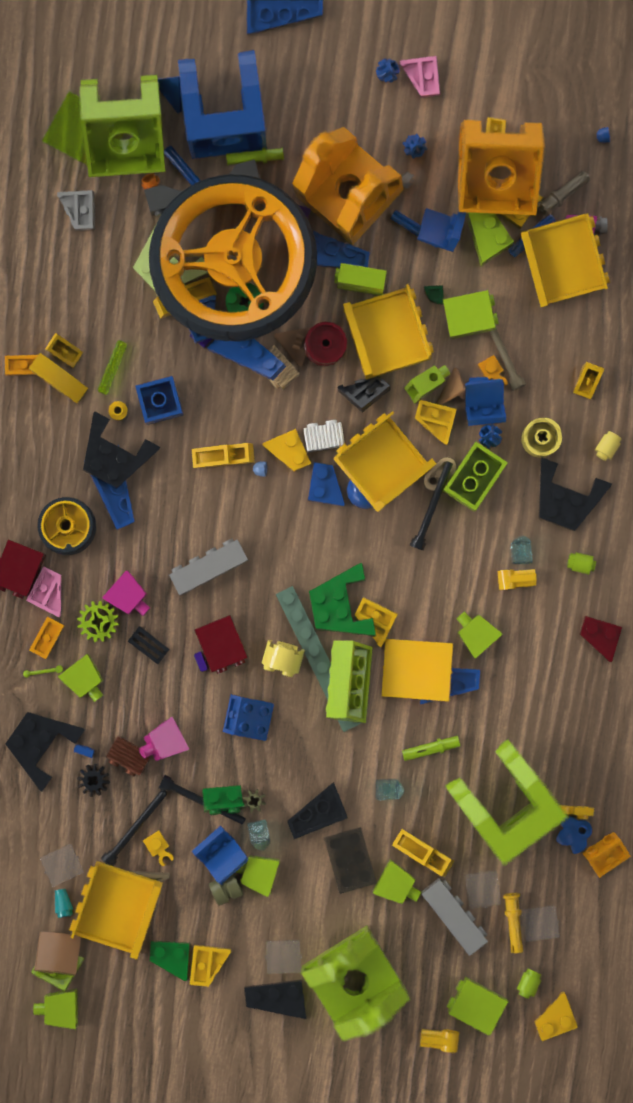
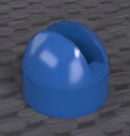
M608 127L598 130L596 137L599 142H610Z

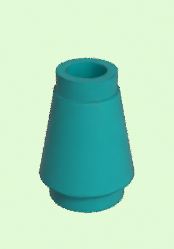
M66 888L54 891L55 914H57L58 918L73 915L72 910L74 908Z

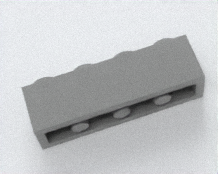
M233 538L222 543L224 547L218 550L214 547L205 552L206 556L202 558L197 556L189 560V565L185 567L179 565L173 568L169 576L178 594L181 596L247 562L248 559L239 541H234Z
M438 878L422 890L421 894L470 956L488 942L485 938L488 934L481 925L477 928L473 922L476 919L469 910L465 912L461 907L464 904L457 895L453 897L450 893L452 888L447 881H441Z

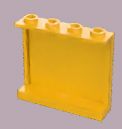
M588 213L521 232L540 307L600 289H608L607 284L610 283L608 272L604 273L602 265H605L603 253L599 254L597 247L601 246L599 237L593 233L592 228L596 226L593 216L589 217Z
M406 284V288L351 304L347 302L343 304V311L365 379L431 360V353H434L432 343L427 342L426 335H428L426 325L421 323V309L415 305L416 294L414 289H410L409 284Z
M393 411L388 415L382 414L376 419L378 423L375 425L369 424L363 429L365 433L362 435L356 434L350 439L351 443L348 446L343 444L336 450L338 454L333 458L377 512L437 464L432 458L427 462L390 418L394 414Z
M96 861L95 866H90L87 875L90 878L89 884H84L81 895H84L83 902H78L75 913H78L77 920H72L69 929L73 931L71 938L77 935L131 953L130 958L137 960L163 882Z

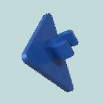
M180 77L159 78V90L175 111L180 113Z

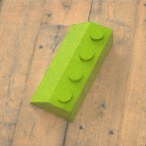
M333 641L326 718L366 723L373 647L356 641Z

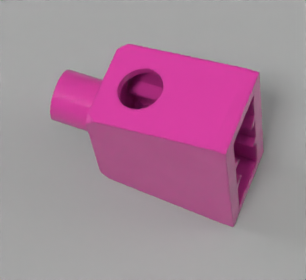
M127 570L102 597L129 615L136 610L144 616L150 609L143 601L148 594Z
M173 717L165 720L144 737L147 745L139 748L140 754L144 759L153 755L156 761L189 750Z

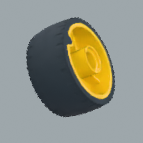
M71 497L57 498L49 502L42 509L38 518V533L44 545L51 551L61 555H74L85 550L93 541L96 533V520L91 509L82 501ZM64 521H70L71 527L69 530H62V523Z

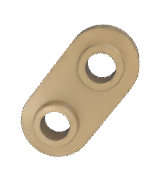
M442 458L426 474L424 486L428 490L435 491L446 461L453 463L447 480L455 473L456 463L453 459ZM431 478L436 479L437 483L435 485L430 484Z

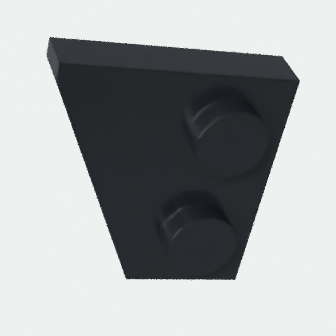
M380 376L354 381L355 384L346 387L343 385L337 387L338 392L362 413L391 390L390 385Z

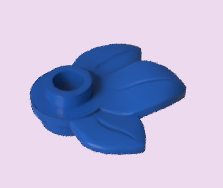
M567 816L560 823L563 829L558 833L556 842L561 845H571L573 854H578L586 848L587 838L592 834V826L586 820L578 821L573 816ZM584 827L586 829V832L581 833L579 831V828Z

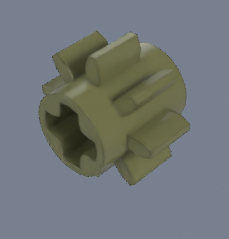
M259 789L255 793L248 790L249 796H243V799L247 800L244 806L251 808L250 813L256 808L260 812L261 808L259 806L266 805V802L262 801L265 794L260 796L258 794ZM251 796L260 799L257 802L258 805L250 804Z

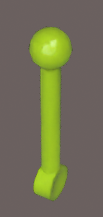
M58 665L56 666V668L37 671L25 670L23 672V676L25 678L30 677V675L50 672L61 673L63 671V667Z

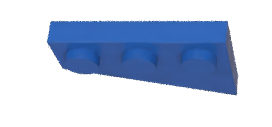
M452 668L450 696L479 689L480 670ZM420 699V705L435 700Z

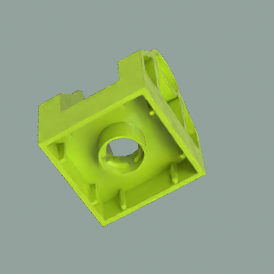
M157 74L141 76L142 99L100 102L98 79L81 80V121L89 177L165 172ZM121 133L133 135V137L126 140L114 138L115 135Z
M508 739L498 747L495 753L531 803L500 826L496 824L462 779L453 780L445 785L468 819L504 865L567 818V815Z
M367 925L301 967V974L309 987L314 989L343 1041L360 1035H367L380 1028L410 999L407 989ZM348 970H358L366 974L365 985L362 987V991H353L343 987Z

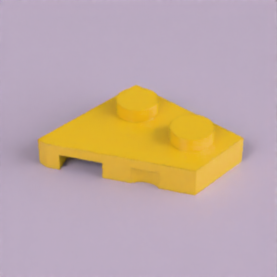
M419 400L415 420L444 445H448L457 409Z
M296 429L262 443L264 448L275 455L293 472L311 464Z
M363 597L355 616L359 621L373 618L376 636L373 638L377 645L382 647L398 613Z
M194 945L190 985L209 987L230 955L231 949Z
M564 991L534 1021L541 1041L578 1028Z

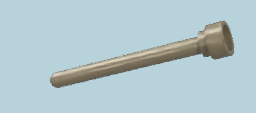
M490 331L511 379L509 380L511 383L509 385L512 391L522 388L526 385L524 378L517 374L498 331Z

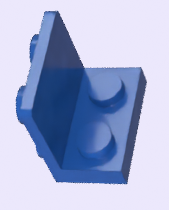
M426 208L417 240L453 252L460 240L466 212H459L458 210L457 214L453 213L451 217Z
M230 694L223 732L266 741L274 704Z

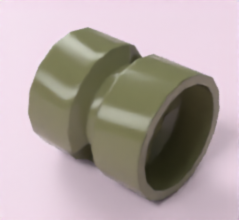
M235 873L222 884H219L216 880L209 883L218 906L229 902V898L236 899L244 895Z

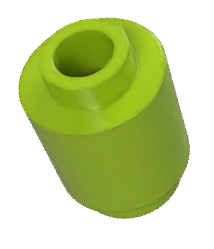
M575 552V554L570 553L567 568H571V571L589 575L590 571L594 572L596 561L593 560L594 556L578 552Z
M527 968L517 986V989L520 990L519 995L528 999L530 996L535 997L542 981L540 979L542 975Z

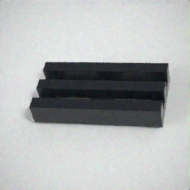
M140 626L128 640L130 644L156 664H159L170 650ZM140 632L143 633L164 651L161 653L138 634ZM135 638L159 655V658H155L133 640Z

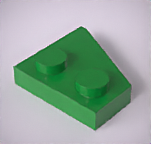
M151 940L150 961L183 981H187L190 943Z

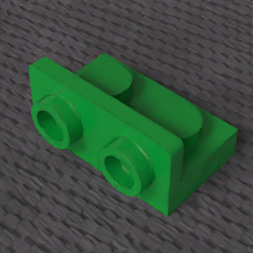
M241 785L202 789L204 813L209 812V815H219L221 811H228L229 814L239 813L245 807L242 800Z

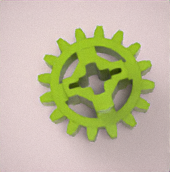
M92 601L91 607L84 605L86 611H79L82 617L77 618L78 621H81V624L77 627L83 628L81 635L88 634L87 640L94 637V642H97L98 638L105 642V636L111 639L110 633L117 632L114 626L119 625L118 622H115L119 615H113L116 609H109V603L103 606L102 601H99L98 605ZM99 609L105 610L109 615H102ZM92 611L91 618L88 621H86L88 613ZM97 616L99 619H103V622L100 623V627L94 624V621L96 620ZM111 622L109 629L105 632L106 624ZM88 628L96 629L98 635L91 633Z

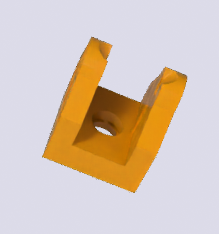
M464 120L461 122L458 164L459 212L536 215L544 154L542 123H524L520 125V134L482 132L481 121ZM506 166L512 174L505 179L498 180L492 178L488 173L494 167Z
M345 127L331 132L325 131L312 141L304 153L303 161L292 182L296 197L351 245L358 241L404 190L401 175L390 165L383 167L358 145L357 137ZM346 181H357L358 186L351 189L348 200L341 198L339 193L340 184Z

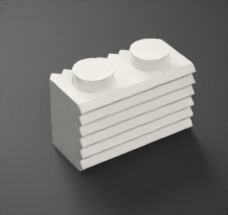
M337 420L326 421V425L318 426V423L307 424V428H303L307 453L338 448L345 444L342 423H337Z

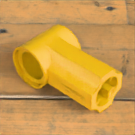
M535 569L497 571L499 590L536 586Z
M422 1029L420 1047L437 1048L444 1052L456 1053L458 1051L460 1032L448 1029L442 1031Z

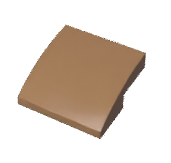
M40 932L34 971L76 975L81 937L75 935L74 938H71L70 934Z

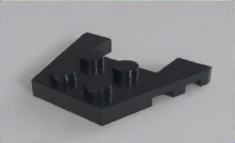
M94 411L83 471L117 489L156 454L160 447L145 439L136 456L101 437L110 419Z
M541 458L538 518L576 531L609 490L612 483L595 478L589 496L552 483L558 463Z
M27 712L5 744L38 789L43 792L53 777L37 766L38 762L59 733L76 744L86 729Z

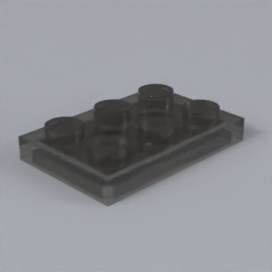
M361 827L324 837L339 894L377 884Z

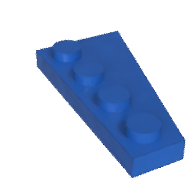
M247 0V35L323 16V0Z

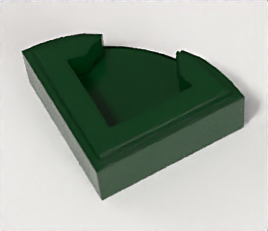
M443 285L424 286V292L430 301L438 305H444Z

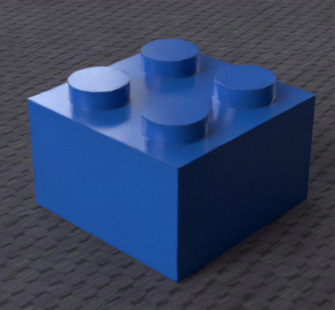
M173 376L135 386L146 425L184 416Z

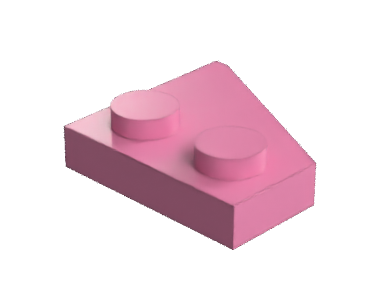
M436 56L400 61L402 68L422 98L440 95Z
M43 567L26 601L60 617L62 575Z

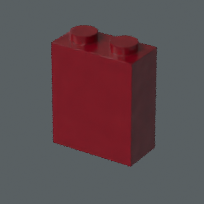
M8 540L0 558V590L5 592L6 589L13 591L12 595L21 599L24 596L28 597L46 554Z
M231 615L194 629L211 672L216 671L217 674L227 671V666L231 664L237 667L246 663L244 659L248 658Z

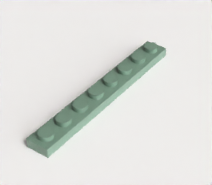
M291 586L277 593L276 596L302 649L305 650L304 653L328 700L331 662L294 587ZM338 720L343 732L361 724Z

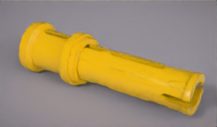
M520 893L503 894L506 903L504 913L508 917L511 953L523 952L520 925L522 910L519 908Z

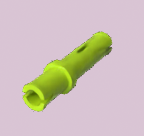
M283 147L226 153L227 166L254 159L255 162L263 163L273 160H284Z
M458 736L442 740L438 738L435 742L402 750L404 761L438 752L442 754L446 750L460 747Z

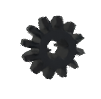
M94 764L93 770L90 765H86L88 772L81 769L80 773L84 777H77V780L83 781L78 787H86L83 790V794L90 790V797L94 796L95 791L100 796V788L103 791L108 789L103 784H110V780H104L110 774H102L105 769L104 766L98 771V764ZM97 776L98 779L96 781H98V784L94 783L92 785L89 778Z

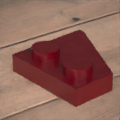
M585 616L579 635L589 642L608 662H612L622 627Z

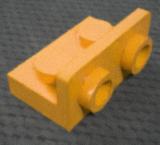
M615 832L606 835L602 840L588 847L582 853L599 878L631 857Z

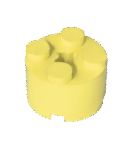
M537 418L531 421L523 430L522 445L531 456L537 458L548 457L561 445V429L550 418ZM544 434V435H545L544 439H545L546 441L543 440L542 442H540V441L538 440V439H539V436H538V435Z
M268 640L262 659L263 669L272 672L276 669L282 671V674L288 677L298 674L305 650L297 651L298 647L281 641H277V644H272L273 640Z

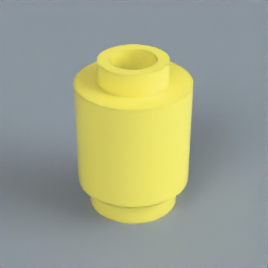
M611 431L604 434L595 449L597 452L596 456L604 461L607 459L611 460L621 445V437Z

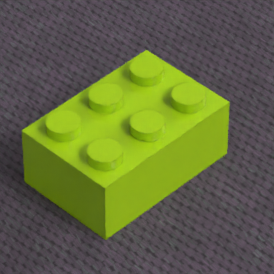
M475 442L443 489V492L475 512L508 462L478 442Z

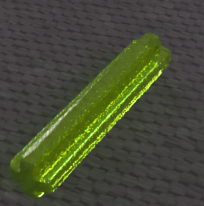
M117 341L98 387L99 393L108 394L127 347L126 342Z

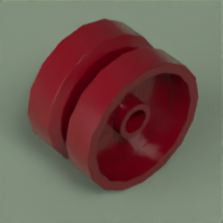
M324 321L315 324L310 328L304 340L305 355L317 366L327 367L334 365L341 359L347 348L345 332L333 322ZM323 341H327V344H329V346H323Z

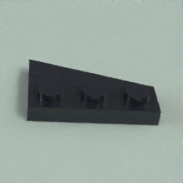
M334 782L287 820L294 839L348 818Z
M302 979L244 987L246 1007L306 1019Z

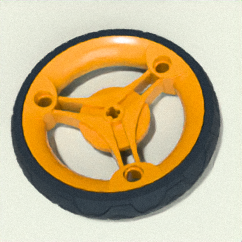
M219 175L189 186L179 193L165 208L154 228L150 242V275L162 304L183 326L195 333L215 340H251L278 329L301 308L314 283L317 270V245L314 232L304 212L282 189L272 183L252 176ZM226 204H242L246 206L247 213L235 229H227L217 233L204 248L182 250L179 244L185 230L203 212ZM258 204H263L265 209L257 211L255 207ZM252 216L257 219V222L249 234L244 229ZM274 220L287 242L289 263L286 276L278 291L265 292L257 277L262 265V252L256 236L263 221ZM230 255L236 257L237 260L233 261V259H230ZM204 256V262L186 263L185 257ZM173 257L180 258L177 264L170 263V260ZM185 270H205L217 283L228 287H239L251 301L249 309L233 313L209 308L194 298L184 285L181 276ZM250 281L254 282L261 293L255 298L245 285ZM262 302H266L269 304V308L261 310L259 305Z

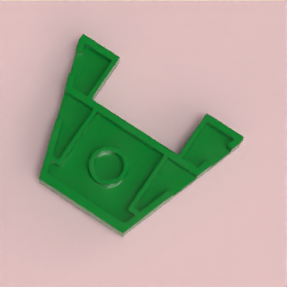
M362 563L353 566L309 591L316 630L376 636L373 618L353 622L346 585L366 581Z

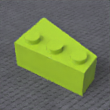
M466 212L480 267L513 245L514 240L496 214Z

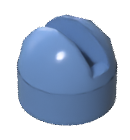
M259 461L255 463L253 472L257 476L266 477L267 462Z

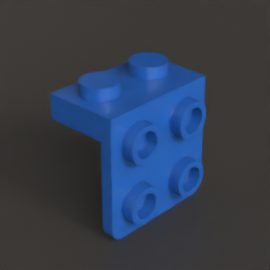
M502 379L474 381L465 384V411L468 426L506 422L504 381Z
M219 826L192 850L193 854L207 867L219 884L224 883L248 861V857L241 847L222 826Z

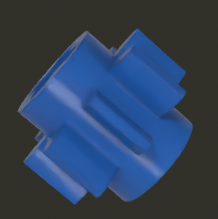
M385 58L378 62L379 67L376 69V74L381 81H385V83L389 81L391 83L398 79L396 75L399 74L400 68L396 61Z
M418 133L408 136L406 142H403L405 146L404 152L406 155H411L413 159L415 157H422L425 150H427L425 146L427 142L424 137L420 138Z
M493 424L485 425L479 432L482 438L478 441L488 449L496 447L502 441L500 436L502 430Z

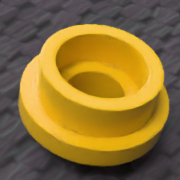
M115 401L109 406V415L114 420H122L127 416L128 408L123 402ZM117 407L121 408V413L119 414L115 413V408Z

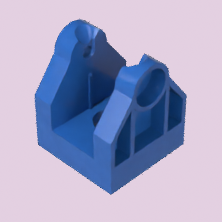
M255 50L238 53L242 81L241 96L243 110L204 115L195 59L178 60L187 141L192 159L226 155V153L262 150V148L267 150Z

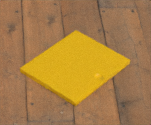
M385 639L384 666L382 667V696L450 701L451 674L453 673V643Z

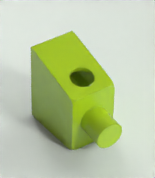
M434 365L410 380L404 389L415 404L438 389L445 382L444 378L450 375V371L445 365L439 369Z
M464 611L456 618L463 626L457 633L474 659L503 635L480 615H476L471 619Z
M86 654L58 676L80 698L89 694L92 700L96 702L103 696V693L97 687L103 682V679L89 654Z
M249 855L247 864L245 863L236 873L243 875L241 884L269 897L280 860Z
M391 859L372 891L375 895L403 904L406 897L416 902L421 894L420 890L412 887L415 878Z
M78 988L69 989L66 992L59 991L46 994L44 1003H34L33 1014L44 1015L46 1025L76 1029L78 1026Z

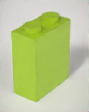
M341 263L340 268H336L334 283H338L337 289L380 296L383 295L387 271Z
M488 290L443 299L451 339L497 330L496 325L499 324L497 313L493 314L492 306H495L494 295H490Z
M465 976L464 980H460L456 987L457 994L454 998L451 997L447 1004V1008H449L448 1013L491 1036L508 1000Z

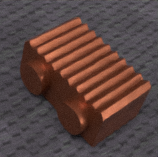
M117 736L106 755L109 758L108 762L116 767H119V765L125 767V772L134 777L136 774L139 776L142 774L151 758L149 756L144 759L140 754V747L120 736Z

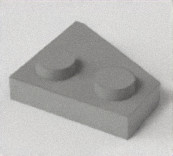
M93 190L57 192V196L61 200L74 229L77 231L95 230V192Z

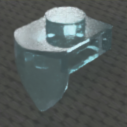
M523 535L515 538L510 545L512 564H531L533 562L531 540Z
M376 780L377 800L400 799L403 796L405 790L399 780Z
M266 819L247 823L252 846L260 851L266 850L270 845V835Z

